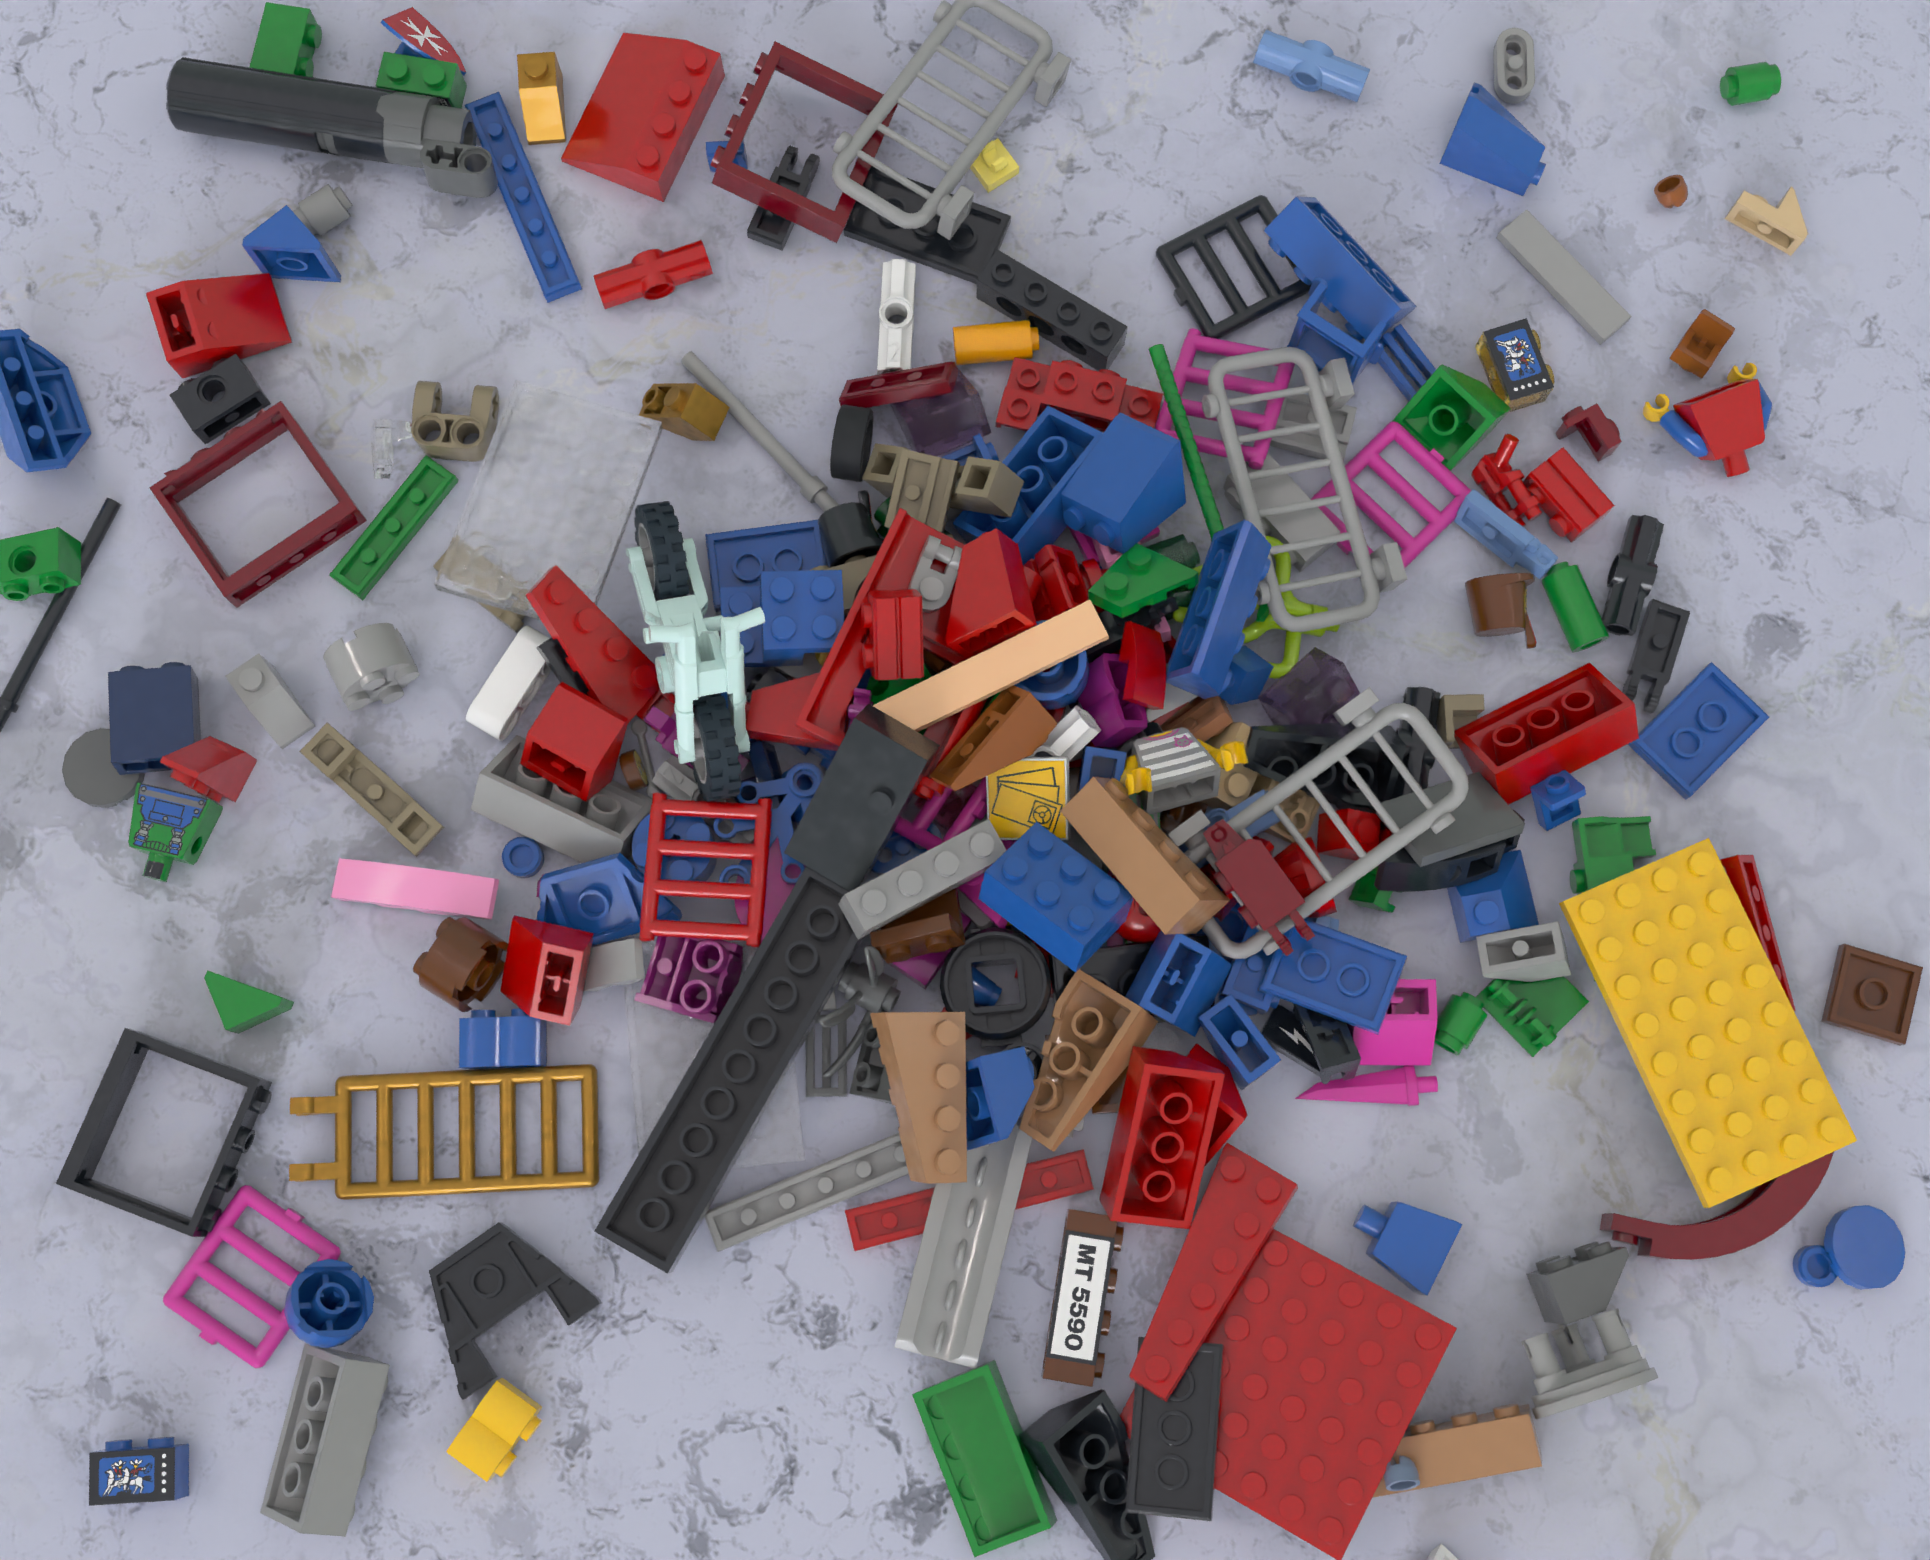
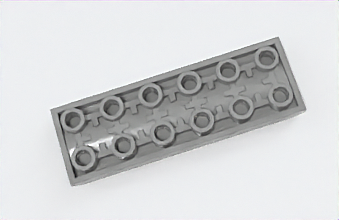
M1018 1118L1007 1139L967 1151V1182L935 1184L895 1348L976 1369L1032 1142V1137L1019 1129L1022 1118Z

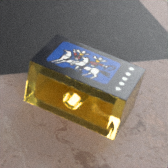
M1527 318L1483 331L1475 348L1492 391L1511 408L1509 412L1544 402L1554 388V374L1551 367L1543 361L1540 353L1541 343L1539 336L1535 330H1531Z

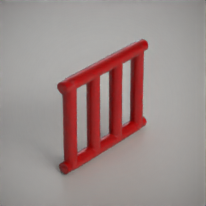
M653 793L639 940L644 942L654 941L655 936L739 940L746 941L747 946L755 948L761 945L772 823V799H758L757 804L667 799L666 794ZM666 815L755 820L754 842L751 844L664 839ZM663 855L752 860L750 884L661 879ZM659 895L749 900L747 924L657 920Z

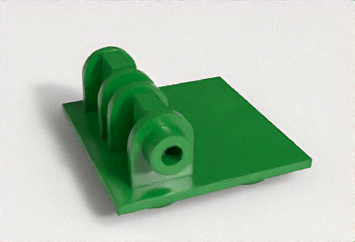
M1564 976L1534 982L1494 978L1476 996V998L1484 1003L1483 1008L1531 1057H1534L1544 1046L1547 1047L1557 1038L1556 1034L1589 1002Z

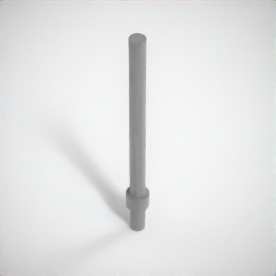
M692 351L682 358L681 362L712 395L730 407L728 412L801 487L800 492L810 503H816L824 512L839 505L826 492L828 487L817 476L812 477Z

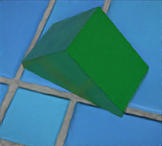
M208 970L204 977L224 1028L230 1032L237 1034L291 1010L294 1001Z

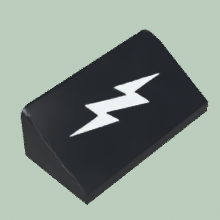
M1278 1004L1277 1008L1272 1010L1260 1030L1261 1034L1273 1049L1319 1076L1320 1068L1300 1020L1296 1019L1293 1012Z

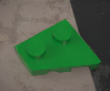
M1136 543L1127 552L1122 554L1088 590V599L1091 600L1092 604L1120 618H1124L1138 612L1143 606L1154 605L1166 600L1167 592L1184 584L1188 589L1196 587L1199 583V572Z

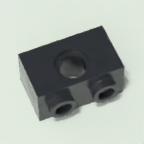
M236 354L229 358L218 360L212 365L210 370L197 378L184 381L180 384L178 390L169 395L192 431L205 445L271 404L249 369ZM225 391L224 396L220 400L212 402L213 397L218 392Z

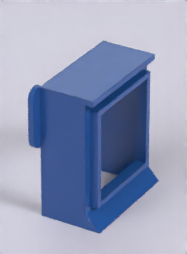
M1315 277L1308 292L1309 299L1296 315L1298 320L1287 347H1296L1305 351L1313 358L1318 372L1330 360L1345 358L1353 385L1369 362L1377 364L1384 350L1379 340L1387 324L1380 320L1362 344L1321 318L1316 313L1324 298L1328 284L1322 278Z

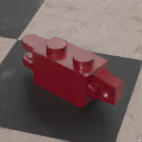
M1224 819L1216 822L1203 833L1217 860L1214 865L1219 871L1213 877L1226 895L1234 891L1243 905L1237 910L1251 929L1259 925L1263 931L1267 930L1285 956L1293 952L1292 944L1284 934H1281L1275 923L1286 915L1295 924V929L1302 938L1309 941L1315 936L1296 910V908L1305 903V900L1261 840L1247 839L1245 841Z

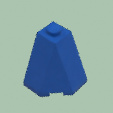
M1474 82L1439 164L1524 196L1530 183L1537 186L1546 164L1540 162L1545 146L1482 85Z

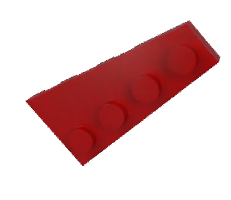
M555 565L549 568L525 596L551 637L559 641L568 656L565 658L573 672L577 671L588 687L589 691L587 694L589 697L628 718L629 724L659 688L656 666Z

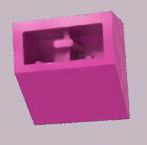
M1399 979L1379 1035L1347 1023L1361 1057L1359 1065H1431L1438 1021L1436 979Z

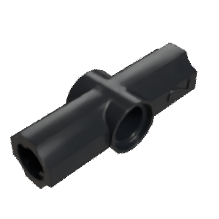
M1632 515L1628 519L1620 552L1615 556L1607 578V587H1610L1601 618L1609 633L1619 636H1632L1636 633L1644 599L1649 595L1657 574L1658 566L1654 561L1664 524L1660 523L1657 518L1647 515Z
M1407 687L1403 696V703L1416 707L1424 714L1433 728L1436 729L1441 693L1426 687ZM1401 719L1400 727L1396 729V733L1406 745L1402 763L1420 787L1425 789L1428 787L1429 770L1432 769L1436 758L1407 721ZM1400 773L1398 774L1392 799L1414 792Z

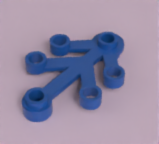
M807 762L798 763L791 767L786 777L761 783L745 781L741 783V788H739L740 794L737 795L740 803L757 804L758 799L786 795L778 808L772 809L770 847L778 837L783 860L781 877L790 885L797 883L805 869L802 863L784 853L794 834L791 817L800 804L804 815L824 777L822 771L816 765ZM802 777H809L813 785L808 790H802L797 785L798 780ZM747 787L754 788L757 792L756 797L751 801L744 800L741 796L742 791ZM716 818L713 827L715 834L720 839L730 840L738 832L754 830L755 820ZM724 820H729L734 824L733 830L728 834H723L718 830L719 824ZM742 859L738 865L726 867L720 874L719 882L729 883L731 877L740 876L744 879V884H750L752 860ZM790 865H796L801 870L800 875L795 879H790L785 874L786 868Z

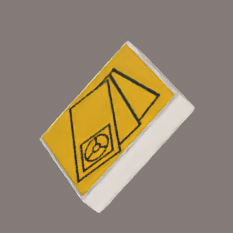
M1025 757L986 776L987 819L990 820L1001 840H1018L1036 822L1061 840H1069L1071 838L1070 822L1060 812L1070 801L1069 757Z

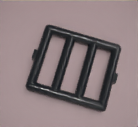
M1259 195L1156 249V257L1176 288L1173 294L1180 307L1186 305L1201 332L1206 337L1220 339L1307 294L1310 290L1311 284H1305L1299 277V281L1280 290L1239 223L1259 213L1265 225L1268 226L1278 216L1268 198L1264 195ZM1224 230L1228 232L1266 295V298L1250 306H1247L1207 240ZM1192 246L1234 313L1216 324L1174 257ZM1286 255L1285 257L1287 261L1289 262L1292 269H1294L1296 265Z

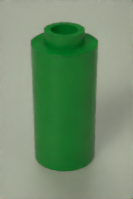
M1567 561L1552 566L1546 573L1547 576L1541 580V583L1572 653L1588 649L1608 639L1609 634L1579 566H1569Z

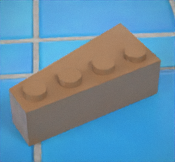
M1093 776L1060 812L1165 935L1197 933L1230 899L1156 825L1153 818L1128 797V790L1121 782L1115 778Z
M965 1012L870 1013L873 1028H876L880 1042L878 1049L882 1064H885L891 1089L888 1090L891 1103L895 1105L900 1125L898 1131L910 1180L926 1184L967 1182Z
M1529 1404L1499 1406L1493 1408V1412L1476 1415V1412L1451 1416V1421L1435 1424L1434 1420L1409 1424L1410 1430L1405 1432L1393 1458L1396 1464H1400V1455L1409 1457L1418 1469L1420 1485L1404 1491H1389L1386 1489L1383 1476L1373 1498L1542 1467V1454Z

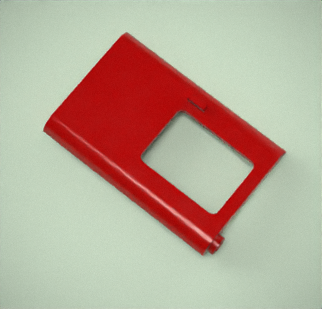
M899 508L795 722L797 728L837 749L839 748L846 735L840 729V721L854 695V688H857L866 670L863 666L862 646L863 644H870L869 628H863L861 604L868 603V592L908 589L921 551L929 535L941 539L940 544L952 549L955 546L963 548L964 544L914 519L906 510ZM933 559L930 569L944 573L947 564ZM1023 566L1033 604L1043 578L1035 571ZM956 581L950 597L943 607L935 612H923V649L950 662L952 666L967 660L966 657L949 647L945 639ZM988 698L926 728L923 736L939 744L940 747L914 795L931 801L933 796L942 797L946 786L934 781L930 775L978 720Z

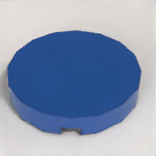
M1870 1205L1852 1206L1834 1214L1826 1226L1824 1237L1825 1253L1830 1255L1832 1263L1829 1264L1834 1274L1845 1284L1860 1290L1884 1288L1896 1280L1904 1265L1906 1253L1904 1241L1895 1221L1883 1210Z

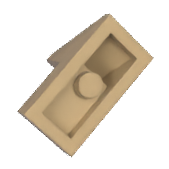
M1793 187L1789 188L1776 208L1768 204L1767 200L1763 197L1752 195L1744 190L1725 217L1727 221L1790 256L1808 235Z

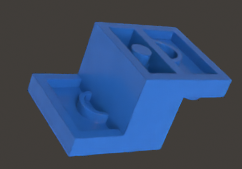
M842 570L761 571L760 586L720 587L721 615L723 617H734L758 607L762 608L765 616V623L740 632V643L744 646V667L803 666L804 653L830 652L844 623Z

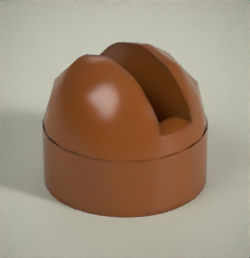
M1681 175L1668 176L1658 182L1654 188L1658 201L1665 208L1680 207L1688 197V187Z

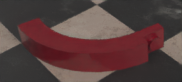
M1834 1152L1757 1186L1736 1206L1708 1220L1686 1225H1668L1616 1213H1604L1601 1218L1600 1230L1613 1233L1612 1240L1620 1243L1637 1245L1638 1239H1640L1638 1256L1657 1259L1695 1260L1734 1253L1771 1236L1797 1215L1818 1189L1829 1168Z

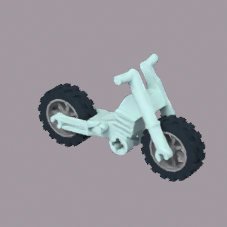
M669 501L637 505V508H635L636 517H634L637 547L626 548V554L630 560L628 567L633 576L644 621L649 624L648 628H643L645 644L662 642L665 656L656 657L655 666L661 692L663 694L675 692L674 711L676 713L677 739L674 740L675 754H678L680 764L690 762L691 766L693 765L694 778L698 782L699 792L703 795L705 801L709 802L735 797L740 794L739 788H741L739 776L741 774V764L738 761L739 753L750 751L745 714L747 697L745 694L744 646L740 643V632L765 623L763 610L761 607L734 617L719 615L703 618L708 609V596L697 562L693 539H683L682 533L679 532L678 518L674 515V508L670 505ZM727 692L728 695V708H726V700L724 696H721V693Z

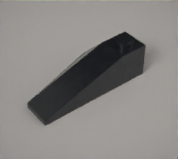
M1349 722L1344 727L1340 723L1251 726L1245 749L1248 763L1243 764V766L1281 783L1355 729V726L1352 722ZM1386 726L1379 732L1402 761L1406 745L1392 726ZM1372 736L1347 754L1346 757L1381 803L1392 799L1399 771ZM1339 761L1312 780L1326 800L1336 805L1339 810L1350 808L1376 814L1374 807ZM1306 785L1300 788L1308 796L1315 798Z
M1100 1389L1050 1409L1019 1435L1040 1473L1104 1560H1152L1155 1557L1146 1514L1125 1512L1129 1457L1125 1441L1128 1440V1435L1124 1422L1105 1390Z

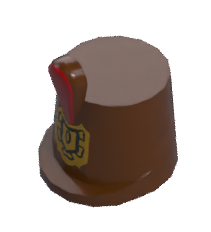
M1496 574L1474 578L1465 582L1476 636H1503L1525 631L1526 648L1536 647V638L1527 614V586L1535 581L1534 574Z

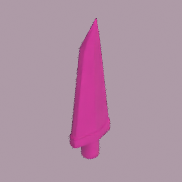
M1403 1066V1068L1358 1075L1353 1079L1345 1081L1341 1078L1330 1080L1327 1084L1318 1082L1295 1099L1408 1104V1106L1419 1105L1418 1093L1438 1092V1082L1436 1076L1416 1077L1414 1066Z

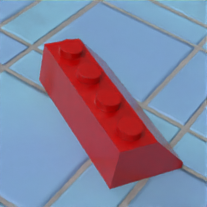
M1590 662L1454 731V737L1472 772H1479L1508 805L1531 794L1530 787L1549 776L1563 770L1570 774L1639 739L1635 703Z
M1132 1047L1099 1199L1110 1221L1190 1229L1225 1073L1222 1070L1173 1051Z

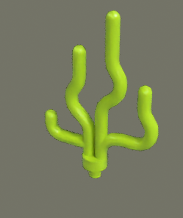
M1266 536V540L1272 545L1271 547L1283 545L1280 540ZM1289 552L1273 554L1279 585L1290 583L1291 557ZM1203 565L1192 569L1199 572L1200 575ZM1292 591L1281 592L1287 612L1295 617L1328 611V608L1325 606L1299 601ZM1258 604L1256 605L1255 610H1258V609H1259V605H1258ZM1179 607V609L1173 611L1174 620L1183 623L1188 608ZM1269 614L1264 622H1257L1255 620L1249 626L1243 628L1242 632L1245 634L1244 643H1249L1258 639L1270 629L1286 631L1282 662H1268L1274 666L1268 678L1281 679L1291 675L1297 667L1301 634L1322 637L1325 631L1337 632L1340 624L1305 632H1290L1281 628L1273 620L1272 615Z

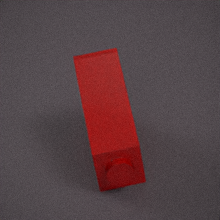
M997 528L981 534L977 539L969 542L962 548L945 639L949 647L969 659L1037 625L1018 544Z
M820 672L753 690L751 701L746 702L745 705L746 730L749 738L837 751V748L803 732L795 726V722ZM852 697V699H851L849 705H850V704L852 705V703H853V697ZM849 705L840 721V729L844 733H847L849 728Z

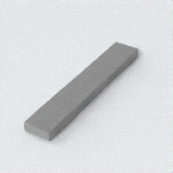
M897 1133L708 1210L704 1217L717 1252L909 1174L900 1135Z

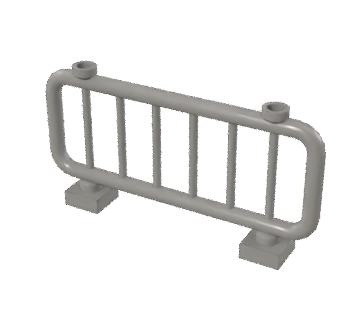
M943 0L940 3L933 17V21L938 23L858 130L853 136L844 131L838 137L833 151L838 156L832 165V178L836 186L843 193L895 225L905 229L923 227L937 214L940 216L937 233L948 240L953 237L970 213L975 192L963 185L959 187L953 197L950 196L952 191L1031 83L1034 81L1038 84L1034 100L1047 107L1064 84L1071 63L1069 57L1058 52L1051 63L1048 64L1047 62L1053 52L1052 39L1048 32L1040 25L998 0H956L953 5ZM969 8H982L1032 38L1037 43L1038 49L1029 61L961 20L962 16ZM955 26L960 27L1025 67L1011 87L941 45ZM936 51L1006 93L992 113L921 71ZM916 77L986 119L972 140L902 98ZM897 103L967 146L953 166H950L882 124ZM876 130L947 172L933 193H930L862 151ZM857 156L924 197L927 201L916 213L904 212L848 177L847 169Z
M1282 347L1229 356L1217 361L1211 367L1208 376L1210 394L1203 396L1202 409L1206 418H1217L1244 520L1251 522L1266 538L1261 517L1339 503L1347 531L1346 533L1271 547L1268 559L1271 561L1270 568L1265 578L1259 581L1255 595L1258 597L1257 604H1268L1273 620L1281 628L1290 632H1305L1359 621L1371 616L1378 607L1380 593L1394 590L1407 580V575L1397 542L1383 544L1373 553L1369 554L1329 412L1332 409L1342 408L1355 395L1345 358L1330 360L1319 373L1313 358L1305 351L1296 347ZM1282 363H1294L1301 369L1305 381V386L1228 399L1223 379L1230 372ZM1308 393L1316 422L1238 436L1230 409L1231 406ZM1312 430L1319 431L1326 459L1248 473L1240 443ZM1329 467L1336 492L1335 496L1258 510L1250 480ZM1349 540L1357 570L1279 585L1271 555ZM1360 577L1364 599L1358 605L1300 617L1289 614L1285 608L1281 592Z
M1370 687L1333 713L1342 727L1351 721L1355 729L1227 821L1246 841L1247 839H1252V837L1245 828L1270 810L1274 811L1326 882L1305 897V903L1296 908L1303 919L1429 828L1437 834L1453 823L1455 818L1451 812L1462 804L1469 790L1468 776L1463 766L1424 714L1416 707L1406 703H1393L1375 713L1371 706L1378 702L1379 699ZM1397 719L1405 720L1413 727L1452 781L1451 791L1435 804L1432 803L1379 732ZM1372 736L1427 809L1401 829L1346 757L1347 754ZM1338 761L1393 833L1368 853L1364 851L1312 781ZM1305 785L1359 857L1358 860L1334 877L1331 876L1279 806L1281 802ZM1200 810L1168 833V836L1177 847L1185 843L1189 850L1184 852V854L1195 865L1206 858L1215 872H1218L1219 870L1214 865L1217 860L1203 835L1206 831L1204 828L1211 822ZM1234 891L1231 892L1232 895H1233V896L1235 897V899L1237 900V902L1240 904V906H1242L1243 903H1242L1241 900L1238 898V896L1235 894V892H1234ZM1288 915L1275 923L1281 934L1295 926ZM1213 917L1201 928L1214 947L1224 956L1232 959H1246L1262 949L1268 956L1279 949L1267 930L1263 931L1259 925L1256 926L1259 931L1242 943L1231 941Z

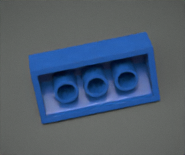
M1296 196L1264 229L1271 238L1268 241L1269 246L1282 258L1287 255L1296 265L1293 269L1295 274L1305 284L1310 285L1315 277H1320L1327 282L1328 288L1321 302L1331 312L1336 313L1339 311L1348 321L1345 324L1346 329L1357 340L1361 341L1363 338L1366 340L1380 320L1387 324L1382 333L1383 335L1417 307L1315 197Z
M1242 520L1214 533L1199 575V583L1194 589L1166 669V683L1204 699L1218 696L1228 687L1232 677V671L1229 670L1233 656L1238 654L1244 643L1245 634L1242 630L1246 618L1253 614L1258 602L1255 592L1259 581L1265 578L1270 568L1271 561L1268 559V555L1272 545L1251 522Z

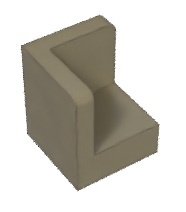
M1484 694L1443 695L1440 698L1436 722L1437 733L1449 749H1460L1454 737V731L1475 721L1477 716L1485 710Z

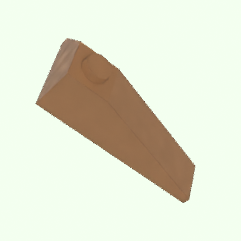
M1080 969L1075 972L1055 1003L1052 1013L1054 1022L1049 1040L1044 1041L1041 1051L1044 1057L1037 1079L1033 1080L1035 1088L1026 1103L1019 1126L1020 1130L1053 1152L1129 1065L1132 1047H1142L1158 1023L1142 1007Z

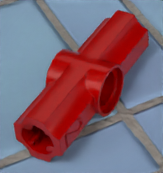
M700 240L666 252L659 249L643 251L634 256L630 264L593 275L603 306L605 309L641 297L647 300L661 299L671 294L675 290V286L711 275L713 272L704 244Z

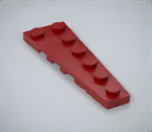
M1225 1144L1129 1374L1131 1380L1167 1402L1297 1191L1298 1185L1231 1144Z

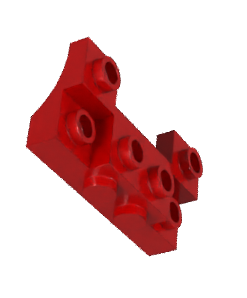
M1014 357L995 427L1001 428V426H1006L1027 432L1037 420L1039 412L1041 415L1046 407L1050 406L1101 432H1105L1114 417L1119 413L1125 414L1155 429L1163 393L1126 385L1127 379L1120 377L1115 371L1100 369L1098 371L1086 369L1080 363L1072 360H1063L1061 362L1052 360L1050 366Z

